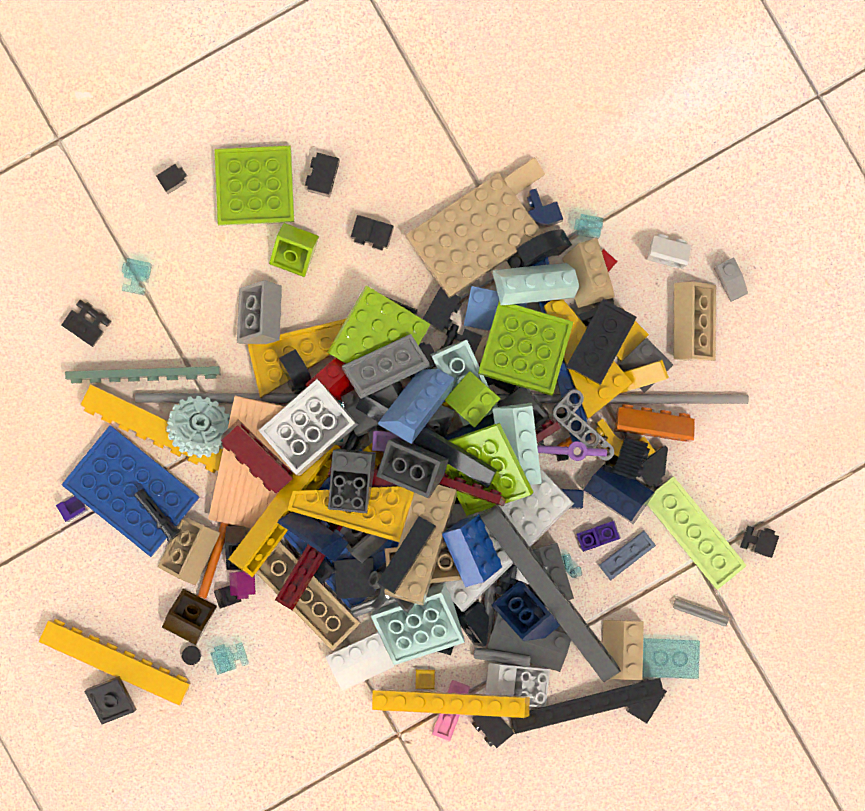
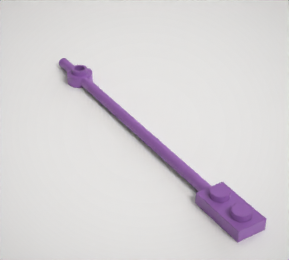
M373 431L372 451H385L388 440L397 437L402 438L392 432ZM578 441L571 443L569 447L537 445L538 453L564 454L574 461H581L586 456H607V449L587 448L585 444ZM576 447L581 450L579 455H575L573 452Z

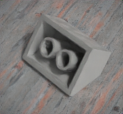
M263 280L239 288L237 343L269 344L280 340L281 285Z

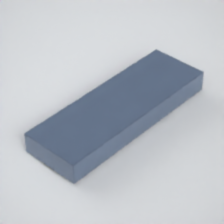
M644 530L598 566L611 581L656 545Z

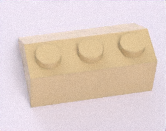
M597 238L579 243L563 257V262L574 268L577 275L579 288L575 295V300L578 308L601 302L603 299L607 300L615 297Z
M184 516L177 525V529H181L182 532L168 543L158 568L196 586L220 533Z
M603 620L602 644L621 670V672L610 679L642 680L643 621Z

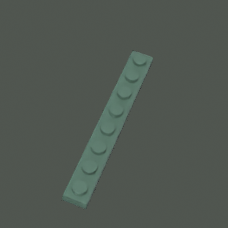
M220 366L65 371V379L71 380V384H81L82 380H90V383H101V379H109V382H121V379L127 378L128 382H139L140 378H147V381H159V377H167V380H178V377L185 376L186 380H196L197 376H205V379H217L216 375H221Z

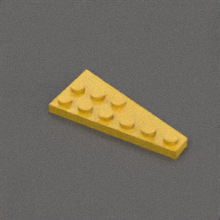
M563 299L551 300L544 306L545 313L573 322L563 358L567 366L587 327ZM613 361L601 385L567 368L573 385L583 394L582 406L587 420L632 384L615 361Z
M346 319L280 334L279 341L269 344H248L260 398L288 382L279 364V358L296 349L307 369L331 356L327 352Z
M399 486L371 488L368 512L358 513L328 509L330 489L292 492L287 509L289 511L396 542L400 541L414 496V492Z

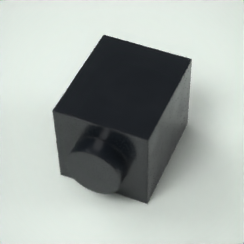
M176 164L156 175L167 194L187 183L185 180L187 174L182 166L178 168Z

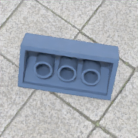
M428 369L417 372L380 419L378 425L412 444L450 394L455 378L440 369Z

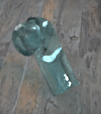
M570 553L561 555L565 570L572 578L577 579V577L583 575L580 566L574 568Z

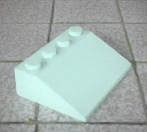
M445 583L428 589L424 606L414 604L413 608L406 612L396 602L375 610L371 614V618L394 665L465 642L454 603Z

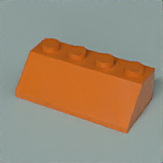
M622 404V407L617 408L614 431L684 442L694 441L695 419L690 418V414L679 413V416L671 415V411L665 410L655 413L652 412L653 409L641 407V410L633 409L634 406Z

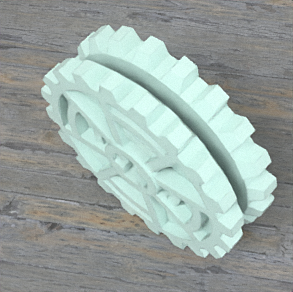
M190 396L187 397V401L180 400L179 405L175 404L173 406V411L170 412V418L167 422L166 430L170 432L168 438L173 440L172 445L174 447L178 446L180 448L179 451L182 453L184 451L188 452V456L196 454L197 458H201L202 455L210 457L212 452L215 454L219 453V448H224L221 444L222 434L228 429L229 425L228 420L230 416L224 413L226 409L219 407L217 401L211 402L208 397L202 399L201 396H197L196 399H193Z

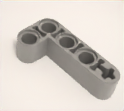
M577 389L569 390L554 406L552 410L554 418L585 444L587 448H593L598 443L604 448L609 447V454L606 457H598L602 460H610L614 455V448L575 413L583 403V394ZM572 393L579 394L580 399L577 403L569 401V396ZM560 407H564L567 411L566 416L562 418L556 415V411ZM574 420L581 422L579 430L571 429V423ZM588 433L595 434L596 438L593 443L585 441Z

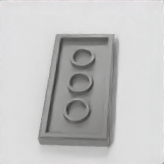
M410 334L343 365L342 369L361 399L430 366L429 361Z

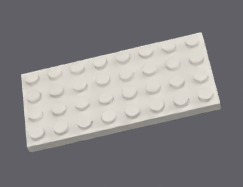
M541 468L542 484L530 485L533 490L532 495L506 503L504 507L499 505L529 546L539 539L574 504ZM489 509L484 510V511H481V512H478L477 515H478V514L482 515L483 513H485V512L488 511ZM486 525L485 528L501 560L502 568L485 582L465 587L462 580L437 583L438 585L446 584L452 601L463 612L513 564V561Z

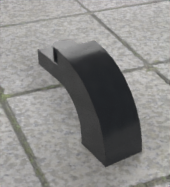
M563 229L552 230L540 234L516 249L517 252L506 261L510 268L530 267L547 257L561 255L572 244Z

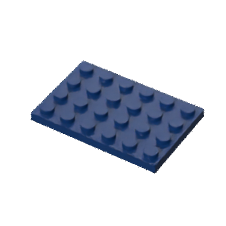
M109 425L62 483L65 489L150 557L156 553L167 537L161 529L156 528L157 523L134 495L144 488L165 516L168 515L172 518L171 521L176 527L200 498L111 425Z

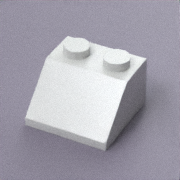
M658 234L652 238L646 260L683 270L689 262L691 245H688L685 240L676 239V241L669 240V236Z

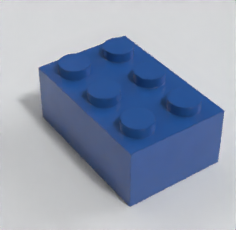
M480 514L461 519L442 533L465 587L485 582L502 568L501 560L494 549L493 542L487 533Z

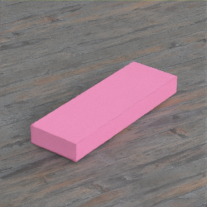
M452 680L447 693L468 694L470 686ZM440 713L432 735L450 741L460 714Z

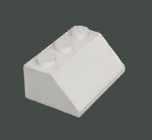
M378 632L326 656L331 671L342 691L395 667Z

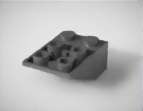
M347 449L333 450L328 509L358 513L368 512L376 452Z

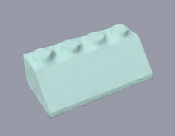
M567 263L493 270L500 305L575 298L579 288L575 269Z
M467 340L447 346L431 354L437 369L455 378L452 390L469 371L488 386L484 376L478 374L480 367ZM493 408L486 414V416L493 413ZM458 413L464 426L470 424Z
M532 403L494 407L495 424H501L530 485L542 484Z

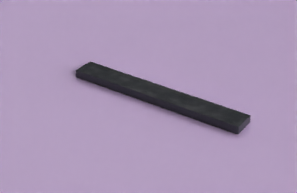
M370 394L359 399L356 409L379 422L391 406ZM424 427L412 442L419 447L448 458L449 465L487 488L491 485L497 469L427 427Z
M656 678L529 710L528 717H511L514 733L519 734L665 697L661 678Z

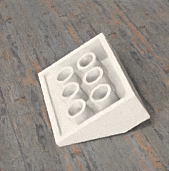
M316 379L258 431L291 470L300 476L352 431L358 423L323 384Z

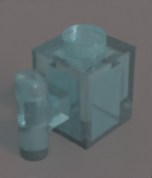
M581 214L579 219H575L574 230H577L576 235L600 238L603 218Z
M127 258V263L124 262L122 266V274H124L123 277L125 279L131 280V284L123 283L122 291L145 295L146 288L139 287L140 282H149L152 264Z
M242 642L235 644L237 649L235 653H232L230 646L225 647V644L214 647L215 651L210 654L217 675L237 669L236 660L240 659L242 666L249 664Z

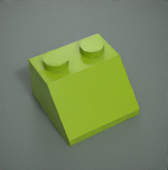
M283 223L277 234L269 264L305 277L319 236Z
M469 371L450 392L445 401L475 428L501 398Z

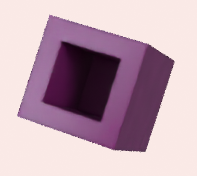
M229 572L230 596H237V599H249V595L256 594L255 575L251 577L245 572Z

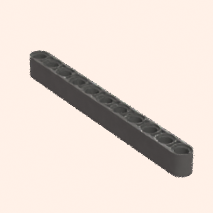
M496 504L480 515L483 523L600 679L606 682L621 672L616 661L503 510Z

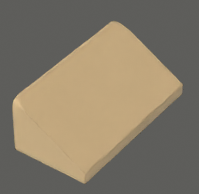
M534 157L503 180L514 194L517 195L544 176L545 173Z

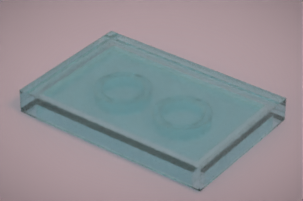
M643 638L642 677L699 679L700 640Z

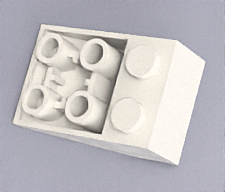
M489 663L485 694L530 697V707H545L550 669Z

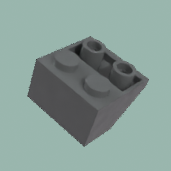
M524 387L517 388L497 404L498 407L532 403L535 429L549 419L548 411L530 390Z

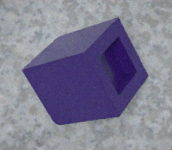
M75 496L56 505L65 522H69L88 511L85 504Z

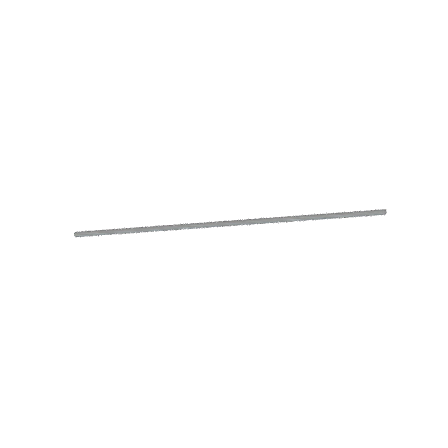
M135 393V402L179 403L182 399L187 401V397L190 396L193 399L201 396L202 399L210 398L211 402L233 403L234 397L240 396L268 403H290L300 393H269L263 398H260L259 393ZM497 394L501 398L497 403H500L510 394ZM533 394L540 403H558L561 399L560 394H553L552 396ZM619 394L608 404H748L749 396L748 394Z

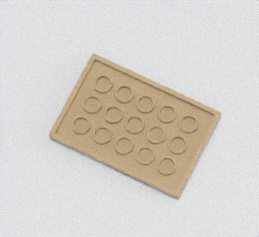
M498 173L406 234L405 237L447 296L451 298L513 256L519 246L543 234V232L530 217L511 188L505 183L500 173Z

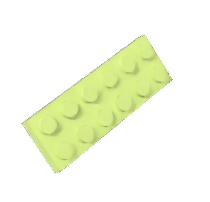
M674 476L654 491L655 494L647 506L716 590L747 566Z

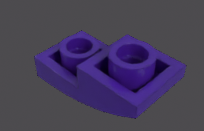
M615 520L577 533L583 552L621 539Z

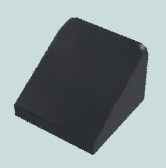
M230 585L214 591L220 609L242 601L237 599V596H230Z

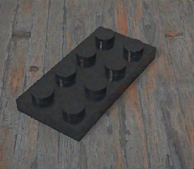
M603 299L566 367L601 385L637 317Z

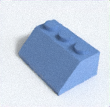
M471 286L464 326L488 331L491 329L499 302L497 291ZM520 303L514 305L526 308L527 303Z

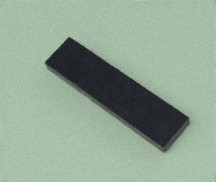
M420 516L417 518L377 582L378 585L393 594L396 593L435 531L436 526Z

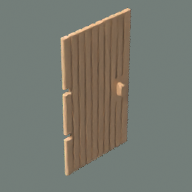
M235 396L228 429L239 419L291 470L258 431L286 406ZM223 448L208 520L252 528L277 494L272 490L268 491L264 487L263 481L259 477L255 478L249 472L250 468L248 466L240 464L235 458L236 455L231 450L227 451Z

